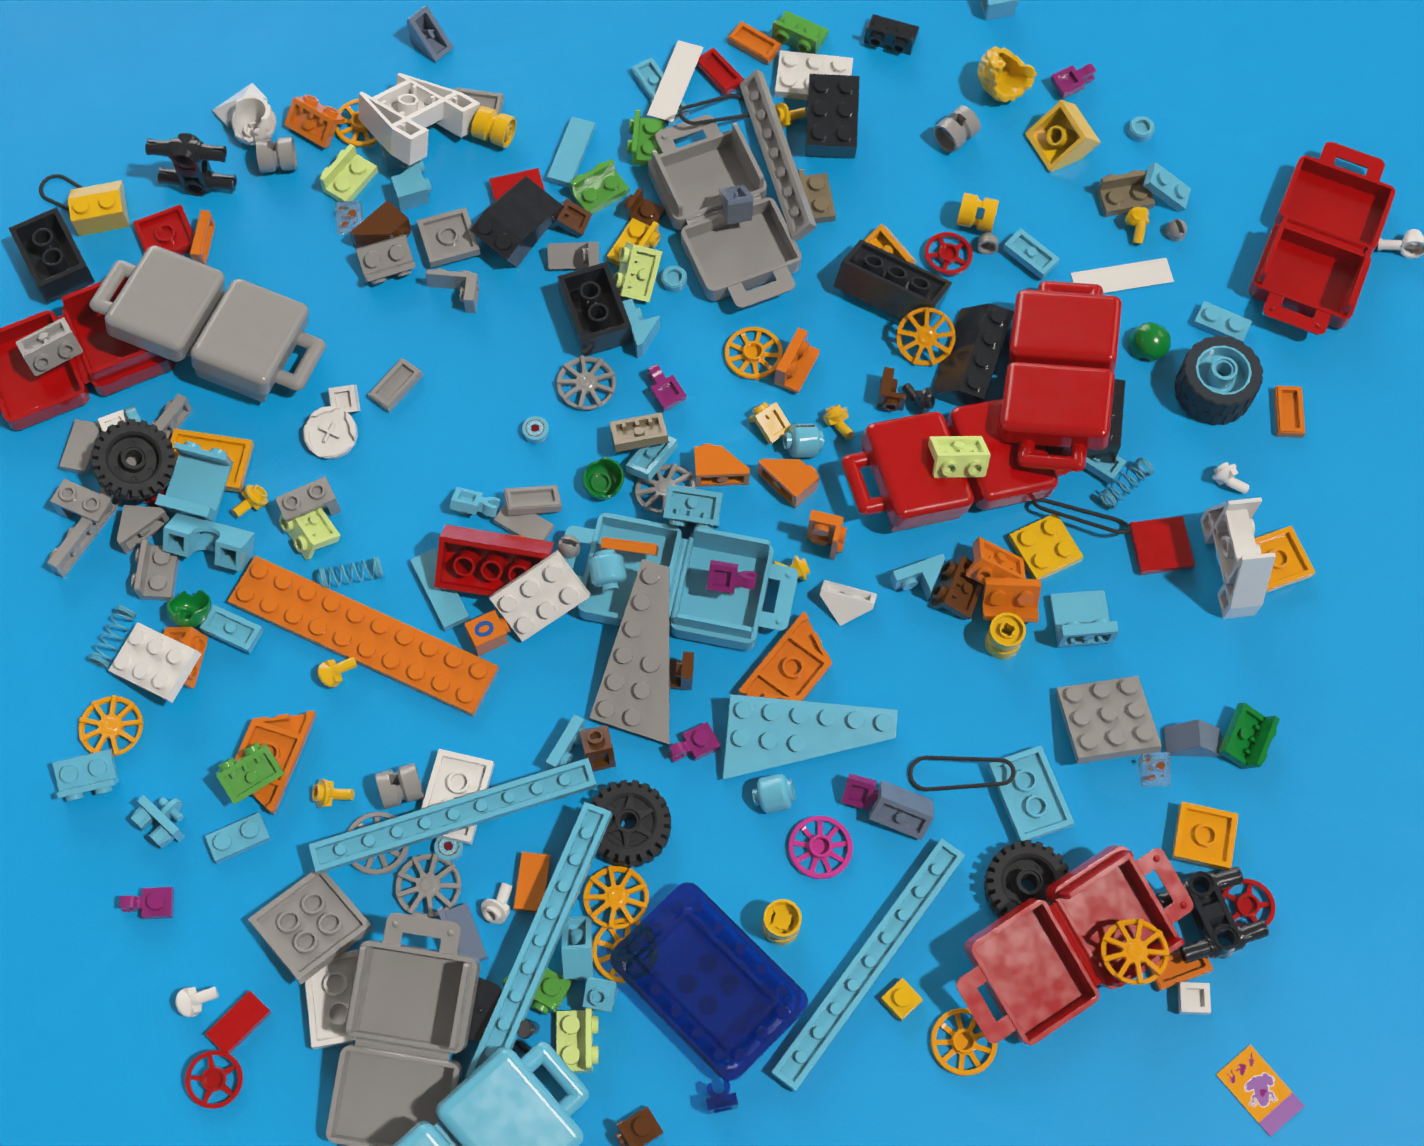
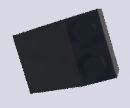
M525 176L489 206L470 231L504 259L518 267L563 210L564 206Z

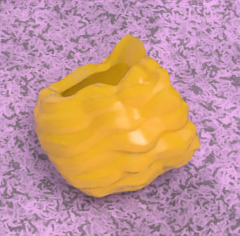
M996 46L989 49L982 56L977 71L978 80L982 88L995 100L1002 102L1015 101L1017 97H1021L1025 90L1032 87L1034 77L1037 75L1033 66L1024 64L1018 56L1008 49H1000Z

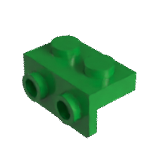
M1245 702L1238 703L1218 752L1242 769L1260 767L1267 758V751L1272 739L1276 735V728L1280 719L1275 715L1265 717Z

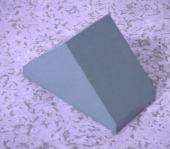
M427 5L407 19L411 42L433 62H436L454 48Z
M744 185L719 189L727 225L752 220L753 195Z
M1197 719L1163 728L1165 756H1222L1218 752L1221 746V733L1218 727Z

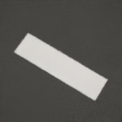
M678 40L647 115L673 122L704 47Z
M1167 258L1071 273L1073 283L1098 284L1103 288V293L1174 282Z

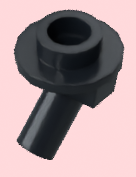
M910 383L902 387L908 399L913 404H916L922 413H928L930 409H933L935 394L931 392L930 388L926 387L922 391L915 390Z

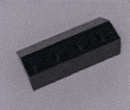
M860 239L841 262L833 287L840 289L847 295L863 300L870 306L880 308L893 317L903 319L908 313L918 308L927 307L939 310L953 282ZM925 312L913 315L918 324L923 326ZM930 312L929 325L935 319L937 314ZM908 319L907 322L914 326L912 322Z
M990 303L961 308L954 327L956 336L954 347L950 355L942 361L931 391L935 394V399L959 407L984 402L1011 325L1014 311Z

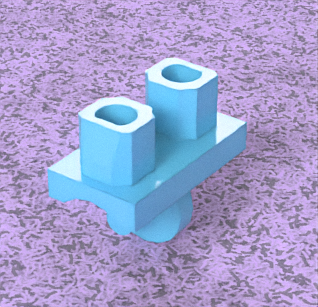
M144 795L137 800L141 806L131 816V819L143 831L156 820L160 825L149 836L159 847H165L173 839L180 842L185 837L179 828L169 820L173 817L179 822L184 817L179 811L183 804L178 798L168 801L165 797H162L158 801V804L162 807L161 811Z

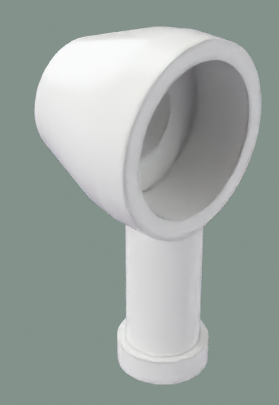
M1411 229L1405 233L1402 240H1382L1380 238L1376 250H1399L1404 257L1419 258L1424 255V236L1421 231Z

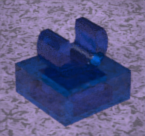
M723 1080L724 1091L720 1094L713 1091L712 1083H708L707 1093L710 1098H706L705 1102L708 1115L738 1108L736 1092L729 1093L730 1084L728 1080Z

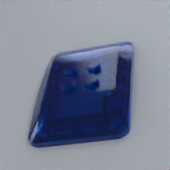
M686 882L677 886L613 949L610 955V963L614 971L724 1081L731 1082L739 1079L804 1013L808 1005V998L804 990L694 883Z

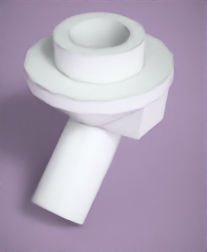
M1225 462L1214 469L1215 475L1212 476V479L1219 486L1226 484L1228 487L1243 494L1248 491L1249 484L1234 478L1238 474L1236 464L1229 465L1228 462Z
M502 882L496 900L486 899L481 904V911L487 921L502 924L507 919L510 913V906L506 904L513 887L512 885Z
M216 986L197 992L195 987L185 988L179 991L176 996V1007L183 1016L194 1017L202 1011L203 1003L219 998Z

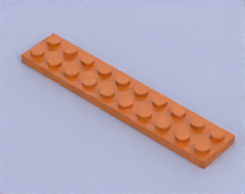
M256 555L228 599L229 605L341 657L346 659L354 657L357 664L474 717L499 671L498 665L331 589L323 588L320 584Z

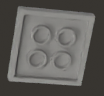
M1138 676L1057 687L1056 697L1077 764L1160 752L1162 745Z
M315 870L248 918L252 927L300 985L373 931L369 921L326 872L317 874Z

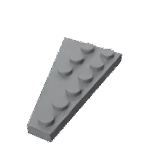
M642 559L589 718L670 745V568Z

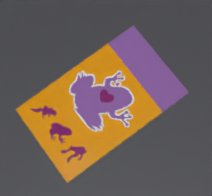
M1251 1045L1216 1074L1270 1137L1304 1107L1303 1103Z

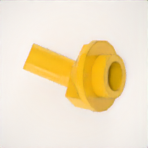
M784 103L775 105L782 128L790 126L792 120L807 117L805 107L789 111L788 106Z
M1134 207L1128 211L1125 217L1127 225L1136 226L1133 237L1134 243L1143 244L1145 229L1150 223L1148 218L1149 211L1145 207Z
M838 404L825 409L826 414L822 418L826 425H834L846 440L851 439L854 432L843 421L848 418L847 407L841 408V405Z
M248 484L241 493L245 500L234 507L231 512L234 517L239 518L252 507L256 510L261 509L268 503L267 492L259 485Z
M796 555L790 567L797 570L799 579L807 581L806 575L810 573L805 558L799 560L798 555ZM773 561V563H772V564H778V565L787 566V565H784V564L779 563V562H777V561Z
M354 657L339 663L332 659L321 663L317 672L322 683L334 688L343 681L341 673L358 666Z
M320 779L312 790V799L316 801L317 806L320 808L332 806L333 800L352 801L355 797L354 789L334 788V782L326 779Z

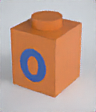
M495 610L464 623L466 632L478 656L508 643L507 633L510 632L509 626L504 617H498Z

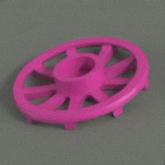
M812 816L801 821L793 829L788 842V852L793 866L808 878L830 879L841 873L848 866L853 852V844L849 832L839 821L827 816ZM817 821V835L813 836L805 825L807 823ZM823 821L835 825L827 836L823 835ZM800 829L809 838L810 841L808 843L794 840ZM840 829L844 833L846 841L832 843V837ZM793 846L808 848V852L796 858ZM848 846L846 858L833 852L834 848ZM812 856L813 862L810 870H807L799 862ZM829 856L842 863L833 871L828 862ZM819 860L823 861L827 873L814 872Z

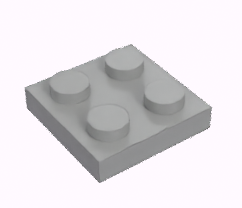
M466 207L417 220L431 268L481 255L476 236L470 231L472 224Z

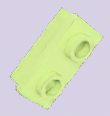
M349 144L345 150L339 152L331 166L325 168L321 173L320 183L322 190L325 194L348 207L378 173L376 165L358 155L354 145Z
M626 242L625 247H622L619 254V262H621L619 272H616L614 275V281L620 296L650 302L662 251Z
M931 436L929 438L928 447L935 461L932 472L934 478L986 476L990 452L982 436Z
M322 508L289 522L285 521L282 513L279 518L281 528L288 533L294 542L296 550L301 552L306 560L313 557L316 549L338 542L341 536Z
M591 1008L579 1011H557L556 1053L573 1073H593V1064H599L598 1046H593V1034H598L599 1029L598 1015H593Z

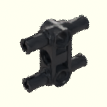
M180 133L177 138L170 140L147 138L146 142L148 144L145 145L146 154L169 157L175 168L166 169L160 167L157 175L159 184L180 185L188 194L193 196H204L206 192L213 191V189L236 190V175L214 173L209 164V161L225 163V157L227 156L226 146L204 144L198 137L189 133Z
M1239 867L1216 874L1209 871H1198L1193 873L1190 878L1181 881L1193 901L1191 914L1202 936V940L1179 948L1181 958L1185 964L1208 956L1214 959L1228 958L1234 952L1242 950L1246 943L1269 935L1268 927L1263 919L1241 927L1236 925L1224 900L1221 890L1244 882ZM1193 885H1202L1206 892L1200 893L1196 891ZM1167 890L1156 893V897L1163 909L1173 903ZM1225 937L1229 940L1231 946L1221 945L1217 938Z

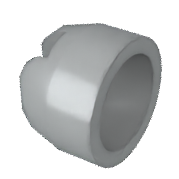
M1181 219L1172 220L1167 225L1165 231L1167 238L1174 242L1183 240L1187 233V225Z
M990 232L983 233L978 240V251L985 255L997 252V236Z
M565 535L558 543V551L563 558H575L580 552V543L576 537ZM566 542V543L576 544V546L574 547V546H572V545L564 544V543Z

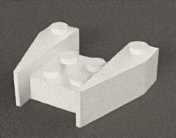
M398 73L396 86L374 97H370L363 92L359 93L358 119L392 156L410 166L427 157L429 130L426 127L436 123L462 138L471 133L472 122L480 107V103L461 92Z
M1261 497L1232 500L1212 506L1205 510L1200 519L1205 543H1215L1224 584L1217 593L1223 619L1254 616L1264 603L1276 555L1275 553L1261 554L1260 545L1255 542V524L1252 517L1262 502Z

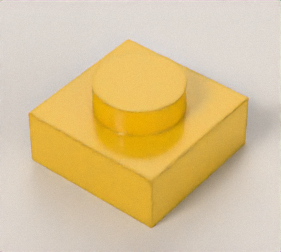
M903 978L880 999L900 1021L923 1001Z

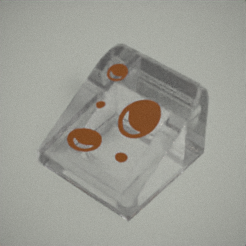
M346 201L335 203L338 234L350 233L363 221L361 202Z
M1169 752L1146 753L1139 757L1138 764L1142 787L1171 784Z

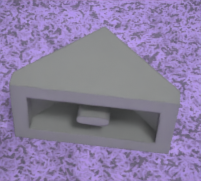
M123 505L117 542L127 555L141 545L142 539L148 540L162 530L170 519L163 508Z

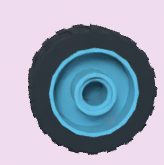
M1228 336L1204 338L1202 341L1195 343L1192 349H1189L1177 373L1174 383L1176 399L1179 401L1181 408L1199 422L1209 423L1210 425H1225L1229 422H1234L1247 412L1263 381V368L1260 364V359L1250 347L1240 340L1238 341Z

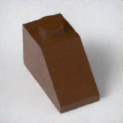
M387 200L350 231L353 245L356 248H360L404 234L408 238L412 231L409 218Z

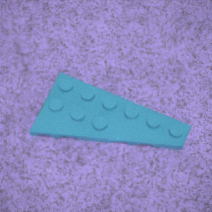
M730 694L722 779L896 738L898 710Z

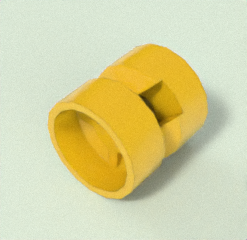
M480 106L472 122L471 135L483 141L490 139L494 145L507 148L515 134L517 120L514 116L505 113L497 115L496 110Z
M964 192L956 225L967 228L975 225L977 230L991 233L999 200L986 197L983 200H979L978 195ZM978 207L985 209L983 219L975 218Z
M1012 613L997 615L992 620L985 638V647L988 653L1000 660L1014 657L1018 653L1026 634V626L1023 620Z
M787 899L775 900L767 906L764 912L762 930L769 942L784 946L796 939L802 920L798 906Z

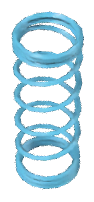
M1138 458L1134 462L1133 467L1126 469V474L1119 475V481L1114 480L1111 483V487L1104 488L1099 493L1101 502L1109 509H1114L1117 506V500L1106 489H1112L1116 498L1123 501L1121 493L1112 486L1114 482H1119L1124 492L1131 494L1130 488L1120 481V477L1125 475L1131 485L1138 487L1137 481L1128 475L1127 472L1129 469H1134L1138 478L1145 481V475L1151 476L1154 473L1153 466L1148 460ZM1140 462L1148 468L1149 472L1141 466ZM1136 471H1138L1144 477V479H1142ZM1129 478H1131L1136 483V485H1134ZM1122 484L1129 490V492H1127L1123 488ZM1114 491H1116L1122 499H1120Z
M373 557L372 559V577L368 571L365 561L362 559L361 579L357 573L354 563L351 562L350 581L347 578L343 565L340 564L339 584L335 578L331 566H329L328 568L329 584L327 583L325 568H320L319 573L323 588L330 587L331 573L336 584L340 586L342 582V571L347 582L351 584L353 580V568L359 581H363L364 566L371 579L374 578L375 570L378 578L383 577V570L380 557Z
M117 605L115 608L117 614L111 615L112 620L116 624H106V629L111 634H101L100 637L104 643L95 644V648L99 653H90L88 657L92 663L103 668H108L110 663L96 655L108 658L109 660L113 659L102 653L97 648V645L107 646L114 650L118 649L107 643L102 636L108 635L121 641L123 640L108 629V625L117 626L129 631L117 623L113 616H121L131 621H134L137 616L135 612L121 605Z

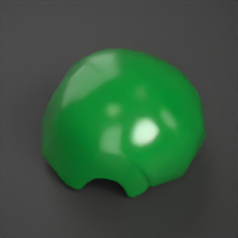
M1147 322L1141 324L1132 331L1128 338V349L1136 359L1146 358L1149 362H1153L1166 356L1171 348V337L1168 330L1157 323Z
M602 457L595 462H591L586 467L582 476L583 487L589 496L599 500L610 499L619 493L624 483L623 469L617 461Z
M198 590L195 595H189L186 591H183L177 598H172L167 603L166 611L168 618L174 625L179 627H200L211 611L210 596L203 590Z

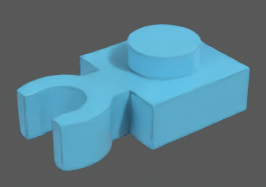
M456 487L451 499L450 509L456 510L461 514L476 515L477 512H482L486 516L496 517L500 499L495 497L485 498L482 497L483 493Z

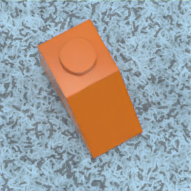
M709 443L694 447L696 487L749 485L750 469L724 447Z
M761 459L758 462L757 474L794 508L799 506L818 489L819 476L814 467L809 464L806 465L800 459Z

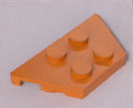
M804 611L738 690L739 695L804 701L830 669L832 661L827 651L823 649L821 640L817 632H814L809 622V617Z
M306 711V714L292 716L282 714L273 718H252L235 760L244 756L243 750L255 742H258L260 745L266 743L285 773L253 793L255 798L271 814H276L317 716L314 711Z

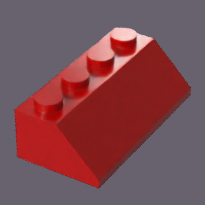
M446 524L439 536L434 587L490 596L553 554L554 542Z

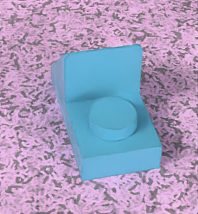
M633 299L622 302L632 326V343L637 358L644 355L660 330V316L643 320L640 307L635 308Z
M944 554L893 571L890 583L894 591L899 589L909 590L920 583L927 600H929L943 568Z

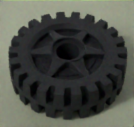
M129 419V422L122 420L118 421L117 425L112 424L108 426L107 430L102 431L99 435L98 440L96 439L92 450V469L99 486L103 487L107 494L114 495L115 499H125L126 502H132L133 500L144 502V499L148 498L150 500L156 494L162 493L164 488L169 485L175 470V452L172 442L166 437V433L163 430H158V426L154 424L149 425L144 420L136 422L135 419ZM130 456H136L140 458L141 463L132 466L126 462V459Z
M621 780L619 784L615 782L609 784L607 789L604 787L599 791V795H595L592 799V805L612 812V818L596 853L607 863L611 862L613 866L621 865L631 868V866L636 865V867H641L643 863L652 862L654 857H658L662 853L670 837L671 815L665 799L660 796L655 788L651 789L650 785L646 783L639 784L637 780H632V782ZM625 819H633L637 824L632 829H625L621 826V823Z
M1025 840L1023 843L1017 841L1013 842L1010 846L1003 847L993 857L984 877V890L986 892V901H989L990 909L998 914V918H1001L1031 898L1044 900L1049 906L1051 905L1046 896L1047 888L1066 875L1069 870L1067 863L1062 862L1063 857L1059 853L1056 855L1052 847L1048 846L1046 848L1043 846V843L1038 841L1036 843H1031V840ZM1028 879L1032 881L1035 889L1031 891L1024 889L1021 885V880Z

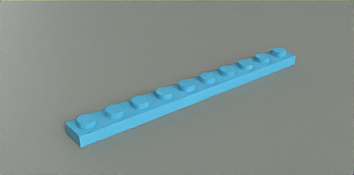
M586 758L308 845L317 874H321L596 788L597 784L589 759Z
M584 802L465 1075L466 1078L499 1048L507 1047L512 1050L518 1037L517 1031L520 1022L524 1021L612 818L611 811Z
M941 838L773 1069L771 1074L794 1092L797 1091L964 859L965 854Z

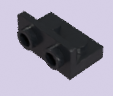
M873 14L865 30L864 43L892 50L896 53L911 55L919 32V26Z

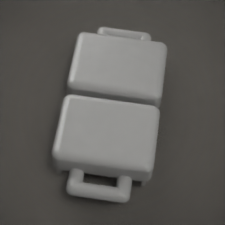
M703 115L690 121H700L714 118L711 115ZM683 122L659 130L655 137L662 150V154H658L657 150L652 151V157L648 162V175L672 226L676 230L681 231V245L707 299L717 301L731 296L737 307L745 308L793 290L795 282L791 274L796 273L800 269L802 255L795 240L791 237L789 228L775 200L766 198L767 184L737 122L732 124V130L723 133L720 132L716 122L700 125H690ZM700 131H704L707 137L679 148L676 147L673 141ZM744 185L753 195L752 220L727 225L719 189Z
M150 246L137 266L123 260L116 261L89 303L93 311L105 315L106 331L110 336L172 361H181L186 355H189L198 377L260 402H265L267 394L275 383L296 391L303 389L326 348L324 340L304 332L309 321V310L305 304L243 279L233 280L226 292H224L225 277L220 270L159 246ZM124 277L129 278L114 303L110 302ZM299 345L307 350L294 373L282 370L295 346Z
M392 913L386 920L383 941L369 940L360 945L345 1023L346 1033L356 1037L355 1044L344 1047L340 1052L326 1129V1136L330 1142L346 1146H393L418 1122L427 1121L434 1126L439 1121L436 1115L437 1105L461 1083L462 1066L458 1061L450 1060L449 1058L450 1053H459L467 1046L481 967L476 957L457 954L461 928L457 923ZM409 933L440 938V949L438 951L402 945V934Z

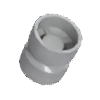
M961 105L950 113L948 118H944L934 126L933 133L939 145L944 150L953 153L963 146L967 140H970L980 132L981 124L976 114L970 108Z
M293 137L278 138L276 142H273L271 139L256 140L257 162L261 173L275 172L277 168H280L282 171L297 170V155Z
M415 762L400 766L398 772L390 769L375 774L385 809L401 805L404 799L408 802H413L424 798Z

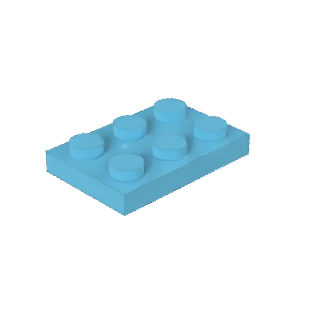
M1042 745L1004 758L1011 761L1014 765L1015 777L1009 784L996 786L1020 843H1023L1025 840H1034L1074 825V820ZM990 762L988 764V769L994 782L1006 781L1011 776V768L1008 764L1003 762Z

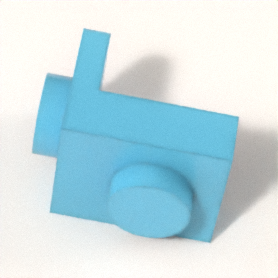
M588 977L582 1007L591 1008L596 1011L612 1012L617 998V983L615 981Z

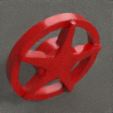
M942 232L929 239L925 247L924 256L928 266L933 271L942 276H954L963 273L969 267L973 253L969 242L964 237L952 232ZM942 238H952L959 241L960 244L955 246L951 243H945ZM938 240L940 245L939 251L929 253L932 243ZM963 247L966 248L968 253L967 262L958 257L959 250ZM931 259H939L943 263V269L935 265ZM954 263L962 266L955 270H947L948 265Z
M1244 879L1242 884H1247L1245 894H1242L1240 897L1228 893L1233 887L1224 889L1222 892L1224 900L1227 898L1235 904L1236 913L1233 915L1234 921L1239 917L1249 918L1251 922L1258 921L1256 917L1258 911L1262 908L1270 907L1269 916L1265 923L1267 926L1271 923L1275 915V901L1271 892L1262 883L1252 879ZM1252 886L1261 890L1267 897L1268 902H1259L1258 898L1252 894Z
M221 1050L207 1051L197 1056L187 1069L185 1076L187 1092L191 1099L202 1107L215 1109L226 1106L238 1096L242 1089L243 1070L233 1055ZM212 1055L223 1056L229 1059L233 1065L224 1070L216 1067ZM208 1056L209 1069L203 1075L191 1076L196 1064ZM236 1069L238 1083L233 1092L226 1084L227 1075ZM191 1080L202 1082L203 1087L206 1089L203 1100L194 1093ZM223 1090L230 1095L227 1100L221 1103H207L213 1092Z

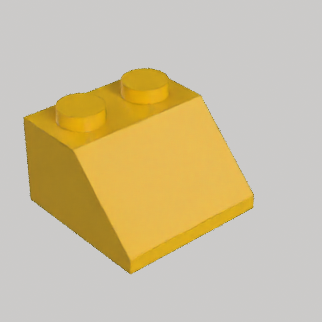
M1060 100L1025 133L1051 172L1083 159L1101 143L1076 104Z
M122 180L72 189L68 197L70 219L79 236L130 227Z

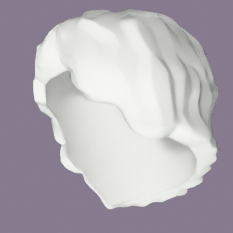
M247 94L241 99H237L231 119L235 138L240 143L252 146L256 145V140L271 139L277 122L276 116L271 110L270 105L267 104V101L254 94Z

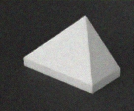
M253 83L212 110L227 128L232 126L231 119L237 99H241L247 94H254L268 102L267 97Z
M824 580L820 591L821 598L839 626L872 610L877 597L876 593Z

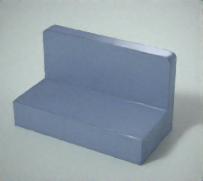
M881 780L879 796L869 813V819L922 840L934 818L933 801Z
M467 903L444 911L443 907L438 908L437 911L441 920L455 922L461 928L457 954L474 956L479 962L488 959Z

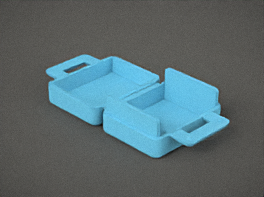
M611 513L601 514L598 517L595 529L579 526H570L566 529L565 535H572L578 539L579 543L591 545L584 577L578 576L590 592V597L577 605L579 616L585 620L620 626L642 559L670 568V630L677 638L749 651L756 644L759 627L778 631L785 630L788 627L798 572L793 567L772 564L774 550L769 540L703 527H695L694 532L690 534L687 540L682 539L681 530L677 526ZM603 537L658 545V556L615 551L623 556L627 575L626 580L618 584L619 589L603 592L602 587H596L591 583L588 562L594 557L593 554L595 552L606 550L600 548ZM566 542L564 543V544L572 545V546H574V547L576 546V544H571V543H566ZM576 557L572 559L564 558L573 570ZM711 560L738 564L737 572H757L755 588L746 589L735 586L734 594L707 590ZM769 579L780 581L774 613L763 611Z
M547 1042L537 1043L521 1059L513 1050L501 1047L437 1105L436 1115L439 1121L434 1126L427 1121H420L393 1146H579L583 1141V1131L570 1116L588 1100L589 1091ZM540 1065L544 1066L567 1093L559 1102L556 1101L533 1074Z

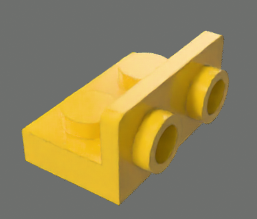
M632 218L607 255V261L620 267L619 254L622 247H625L626 242L655 248L661 237L659 223L653 221L651 226Z

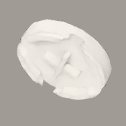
M335 406L322 407L314 411L304 426V441L309 450L318 457L327 460L339 459L347 455L355 446L358 437L357 425L353 417L343 409Z

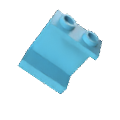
M185 441V444L175 442L174 448L179 452L175 470L166 495L158 494L155 504L167 512L175 514L178 512L215 522L233 461L227 456V452L217 448H211L208 451L201 449L200 445L193 442Z

